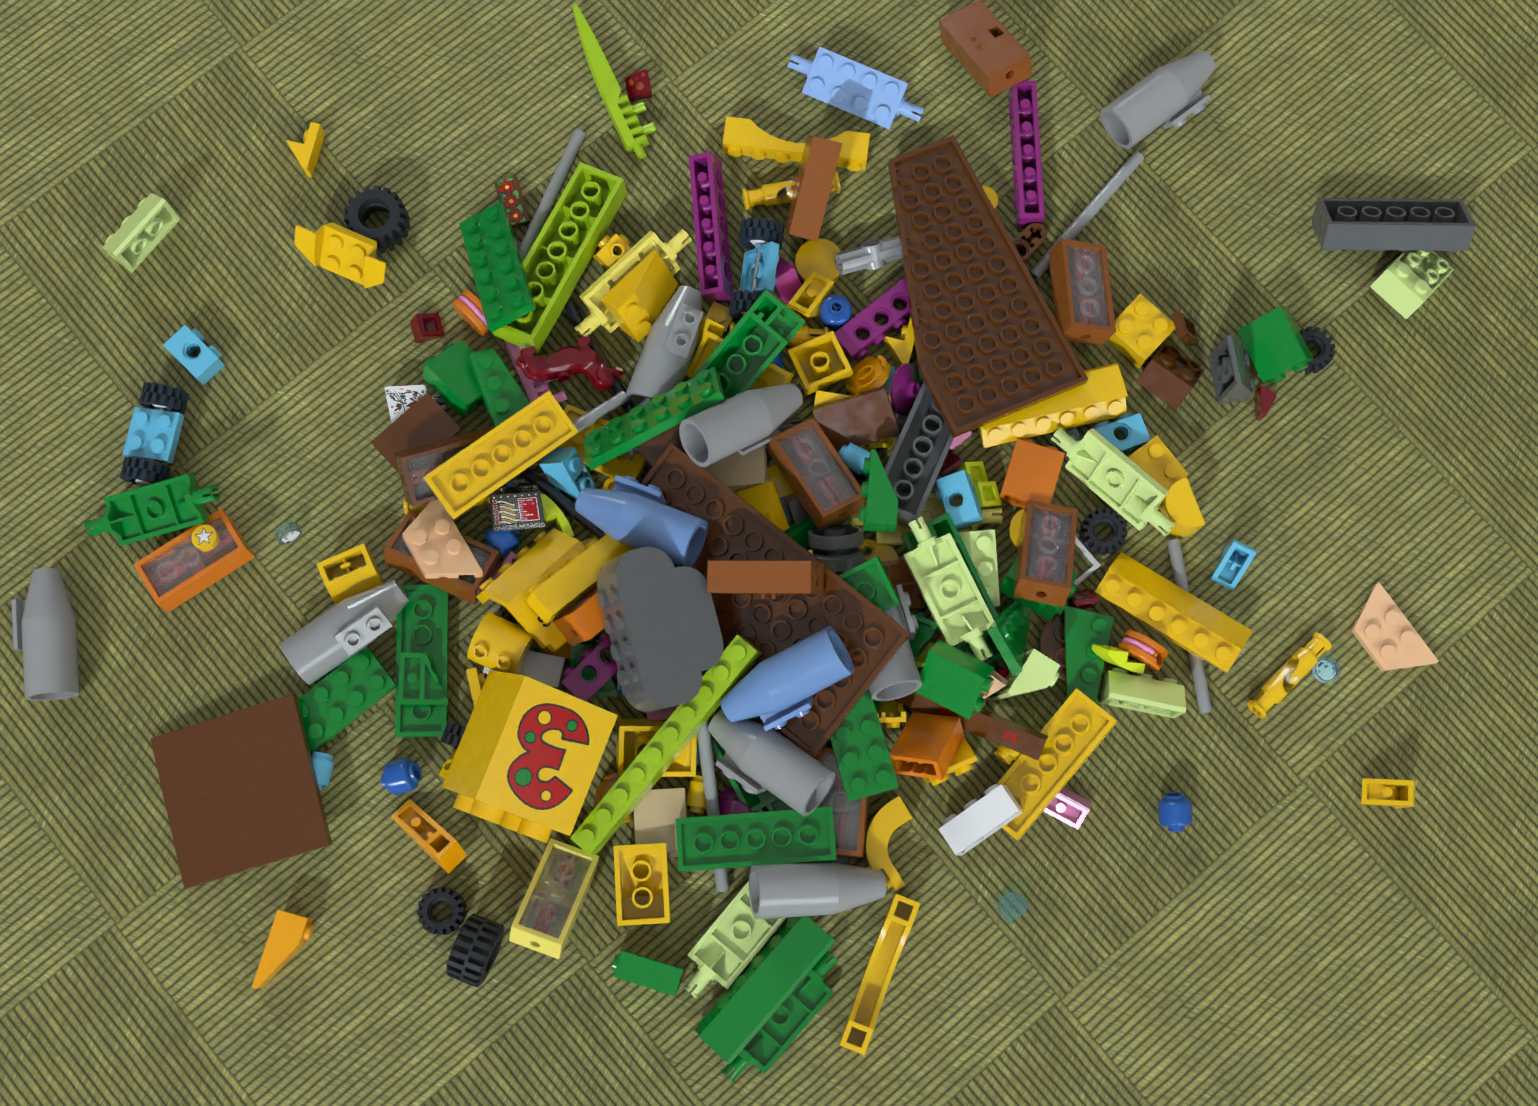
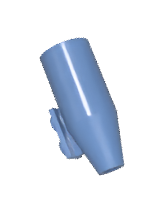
M616 475L614 478L616 484L613 490L583 488L576 500L575 510L617 542L635 549L642 547L658 548L670 557L673 564L680 567H692L698 559L707 537V521L665 505L666 500L662 490L650 484L646 487L639 484V481L633 477L625 476L623 478Z
M827 626L760 662L720 699V705L724 714L731 722L760 716L764 722L763 728L765 731L772 728L776 730L783 727L790 718L794 716L799 718L807 714L812 707V695L853 674L854 666L839 635L832 627Z

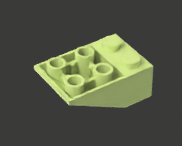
M1409 250L1403 252L1370 287L1407 319L1428 299L1454 269L1434 251Z

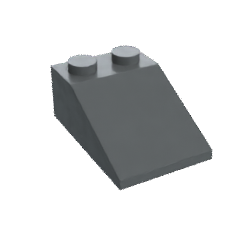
M1227 335L1208 357L1218 404L1245 401L1254 392V381L1252 377H1249L1248 372L1249 357L1247 354H1244L1243 346L1232 335Z

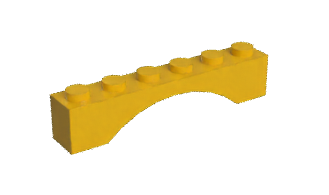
M726 116L723 153H727L732 157L744 155L751 156L756 160L769 158L781 163L789 161L801 163L806 143L781 140L760 129L751 119ZM845 131L836 137L828 139L842 143L837 167L847 168L850 171L866 169L870 133Z
M893 894L838 1042L840 1046L865 1055L892 974L918 912L919 902L899 894Z

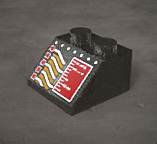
M531 482L518 483V486L508 487V485L504 484L487 496L488 519L494 531L545 527L541 495L537 485H533Z

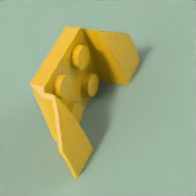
M333 222L322 225L315 232L298 224L296 225L294 244L315 267L320 265L322 268L357 282L365 288L385 282L387 263L375 258L377 241Z

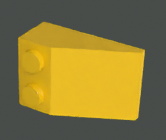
M653 250L605 294L601 300L623 332L640 342L649 333L652 324L670 301L678 283L658 252Z
M617 719L616 771L618 777H621L666 721ZM697 734L661 777H696Z
M666 843L613 846L617 926L670 923Z

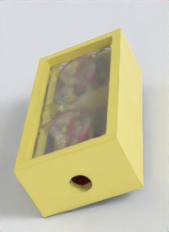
M550 838L511 926L509 941L560 959L596 873L599 856L596 854L589 856L582 849Z

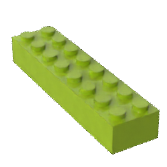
M582 162L579 163L523 261V267L536 310L494 331L495 337L522 348L535 347V353H539L595 253L598 242L604 237L627 195L624 179Z

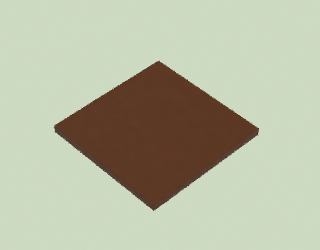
M296 694L283 696L150 738L184 889L333 845Z

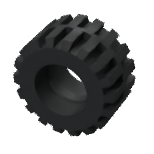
M374 185V189L370 190L369 186L364 187L365 191L362 193L359 190L355 192L356 197H350L348 200L350 206H345V226L351 231L377 241V250L380 254L385 253V249H389L391 252L395 250L394 246L396 244L399 246L403 244L402 237L407 238L408 236L406 229H410V218L399 196L395 192L391 193L389 188L384 187L381 190L380 186ZM384 211L390 214L388 221L382 227L376 229L365 227L366 219L372 213Z
M471 914L462 925L451 949L446 967L447 976L476 988L479 987L487 978L497 957L504 936V925L478 914Z

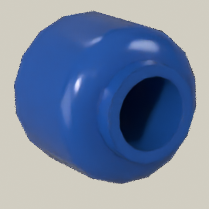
M831 295L823 300L820 306V320L825 327H829L831 330H839L851 319L852 306L844 296Z
M493 524L484 532V538L487 541L484 544L498 550L501 557H506L521 544L519 537L522 535L513 524L497 526Z
M408 758L386 764L381 775L383 787L394 795L416 789L419 781L422 779L419 765Z
M1180 792L1164 794V798L1158 801L1159 823L1168 827V831L1171 832L1184 831V827L1190 825L1193 820L1191 800L1186 798L1184 793Z

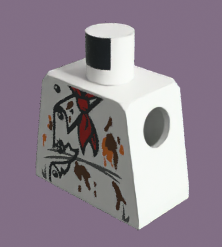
M425 385L384 387L391 423L427 392L429 394ZM440 395L432 396L442 409H447L446 401Z

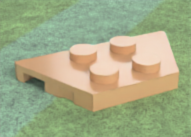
M439 500L430 502L402 533L403 540L425 579L439 577L459 578V575H474L475 578L483 576L482 569L451 516Z
M1380 583L1375 584L1351 632L1381 672L1433 665L1439 662Z

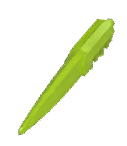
M574 2L572 8L579 37L601 98L626 151L629 153L635 152L638 159H643L647 156L644 147L649 145L646 135L656 131L653 122L644 126L640 125L636 115L647 110L644 102L642 101L632 106L628 96H623L621 88L596 37L578 5Z

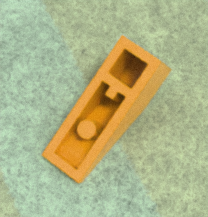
M411 799L407 800L391 816L422 850L448 874L467 857L458 841Z
M277 910L251 988H264L305 945L306 940L309 941L314 931V925H312L313 918L286 910Z

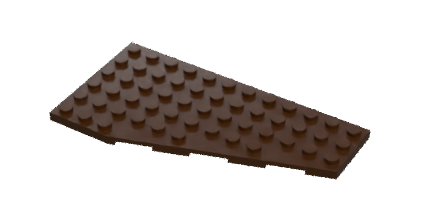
M954 135L889 159L888 168L919 372L953 438L1086 384L1088 377Z
M674 443L669 444L640 483L646 487L650 484L661 489L666 500L665 505L707 521L708 531L703 549L691 567L698 570L706 580L708 561H815L823 563L707 469L695 464L687 453ZM825 564L823 595L776 594V599H771V594H766V599H761V594L711 593L723 638V651L738 634L746 638L763 653L744 677L760 662L827 626L832 627L841 638L851 657L854 673L812 695L813 702L810 711L802 717L797 718L794 716L790 718L783 727L779 728L781 732L813 758L819 754L911 635L907 629Z

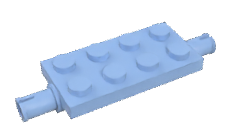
M819 47L813 61L802 58L795 53L790 58V60L799 63V65L789 62L788 68L807 75V80L802 90V93L887 129H891L896 115L899 116L901 114L918 123L922 116L913 113V111L923 114L925 108L905 101L904 95L909 84L823 47Z

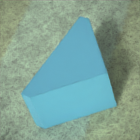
M1234 539L1225 546L1210 580L1234 590L1255 557L1257 550Z

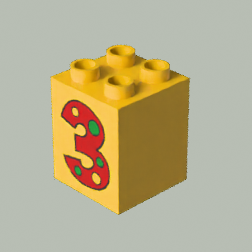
M489 670L442 788L458 793L453 808L544 843L548 842L552 830L571 836L618 715L525 675Z

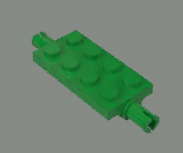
M191 472L104 498L107 507L105 514L101 518L86 521L84 528L94 527V529L86 531L88 536H95L104 532L112 533L117 537L119 545L122 546L209 521L204 504L220 500L221 495L220 493L211 495L212 492L219 490L216 485L198 489L194 474Z
M829 951L823 955L731 1064H727L721 1070L727 1076L733 1068L735 1069L728 1077L730 1081L734 1083L748 1064H754L765 1074L834 994L823 983V977L839 961L832 956L825 963L831 955Z

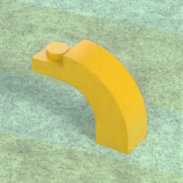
M900 796L888 802L875 814L867 828L865 841V857L869 869L877 871L881 869L885 876L886 887L888 889L892 887L894 891L905 886V883L889 858L888 842L892 833L899 826L913 818Z

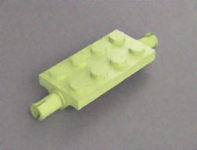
M1059 428L1054 433L1051 440L1067 452L1066 456L1069 458L1065 468L1139 531L1149 522L1164 537L1171 532L1175 523L1158 511L1160 504L1169 491L1095 429L1088 430L1081 441L1074 440L1062 428Z
M923 517L917 518V521H911L908 525L911 527L919 544L917 545L918 548L904 554L903 558L945 642L951 646L964 641L965 643L968 642L977 659L983 661L993 655L990 653L982 635L984 631L989 629L994 619L951 534L948 533L939 538L932 537Z
M749 881L687 954L699 965L697 967L699 970L687 985L684 986V989L689 992L697 984V987L691 993L696 999L711 980L718 981L728 989L786 919H754L749 900Z

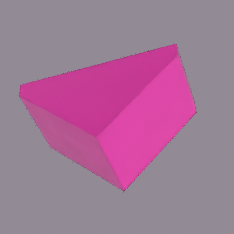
M780 256L776 267V285L773 291L778 298L788 304L802 285L794 267Z

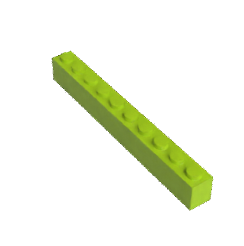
M737 634L723 651L718 663L708 669L702 677V684L698 694L689 702L680 704L570 839L589 856L598 854L720 706V699L744 677L763 653L746 638Z

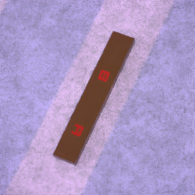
M916 692L895 699L896 702L925 714L960 718L963 730L1036 760H1039L1048 735L984 709L980 713L976 712L969 720Z

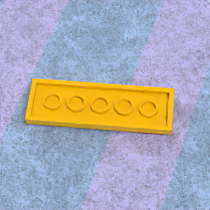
M548 391L431 471L423 479L454 520L569 440L579 431L551 392Z
M1077 688L1040 731V733L1048 735L1039 760L1021 754L997 783L998 786L1002 784L1008 787L1024 811L1002 827L1017 841L1022 838L1118 722Z

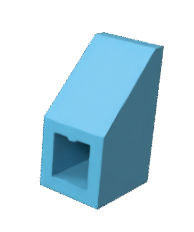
M575 447L556 448L547 454L540 463L549 482L576 500L583 488L596 487Z

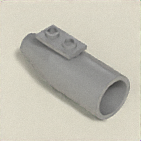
M1201 50L1155 69L1101 110L1100 118L1106 132L1120 147L1130 149L1161 125L1164 129L1172 126L1177 129L1188 121L1186 119L1191 113L1195 115L1206 107L1204 103L1211 99L1209 94L1204 96L1200 88L1216 69L1212 56L1208 52Z
M680 286L652 324L625 394L635 404L642 406L651 401L656 395L664 394L673 389L678 383L684 382L698 344L699 325L704 313L701 311L702 296L700 291L689 286Z
M792 383L743 391L684 419L679 427L682 445L690 459L700 467H707L735 452H739L743 456L769 443L771 437L781 433L777 428L802 405V394L799 388Z
M35 569L32 572L26 600L12 599L14 650L23 652L24 697L26 700L51 701L77 697L80 695L76 618L60 569Z
M396 580L390 581L343 599L282 641L280 647L298 675L307 684L311 685L391 628V621L410 600Z
M901 584L896 585L895 589L901 604L885 613L907 629L911 635L908 637L909 640L907 639L870 686L869 691L874 701L899 699L917 691L922 686L909 641L915 638L918 623L916 616L910 614L908 608L911 607L908 592H903Z
M720 710L709 723L708 731L726 752L722 759L717 760L715 765L722 769V773L726 777L741 783L745 791L751 794H759L768 790L799 814L806 817L820 805L832 787L835 773L773 728L765 731L763 724L750 719L731 722L723 710Z
M832 861L753 865L749 873V900L754 919L834 915L882 899L886 895V880L882 871Z

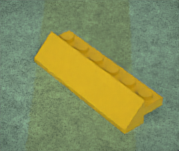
M1114 363L1084 370L1088 377L1086 384L979 427L983 448L1013 442L1017 439H1026L1056 432L1059 428L1065 430L1117 418L1126 414V397H1128L1118 364Z
M1123 552L1118 555L1108 568L1107 573L1095 590L1097 595L1114 604L1119 610L1225 673L1229 671L1253 633L1249 628Z

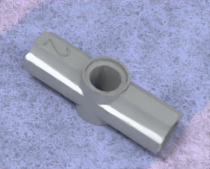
M899 236L885 240H867L862 242L860 247L836 253L835 264L839 273L844 275L862 269L875 270L884 267L886 262L902 258Z

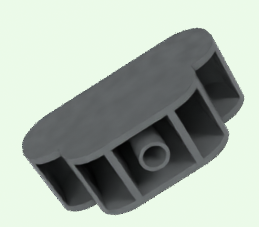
M655 547L633 549L608 561L598 573L597 588L599 594L597 599L600 608L604 612V628L610 636L612 644L610 648L611 655L616 660L618 667L617 679L620 686L623 687L626 699L634 708L643 712H654L689 702L700 690L702 684L701 671L708 670L718 663L724 646L712 595L707 593L706 578L698 570L691 567L681 566L675 568L670 557L664 551Z

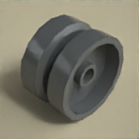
M831 525L821 531L817 527L808 531V545L815 549L813 550V555L833 571L845 572L864 563V552L857 548L864 543L862 528L851 525Z

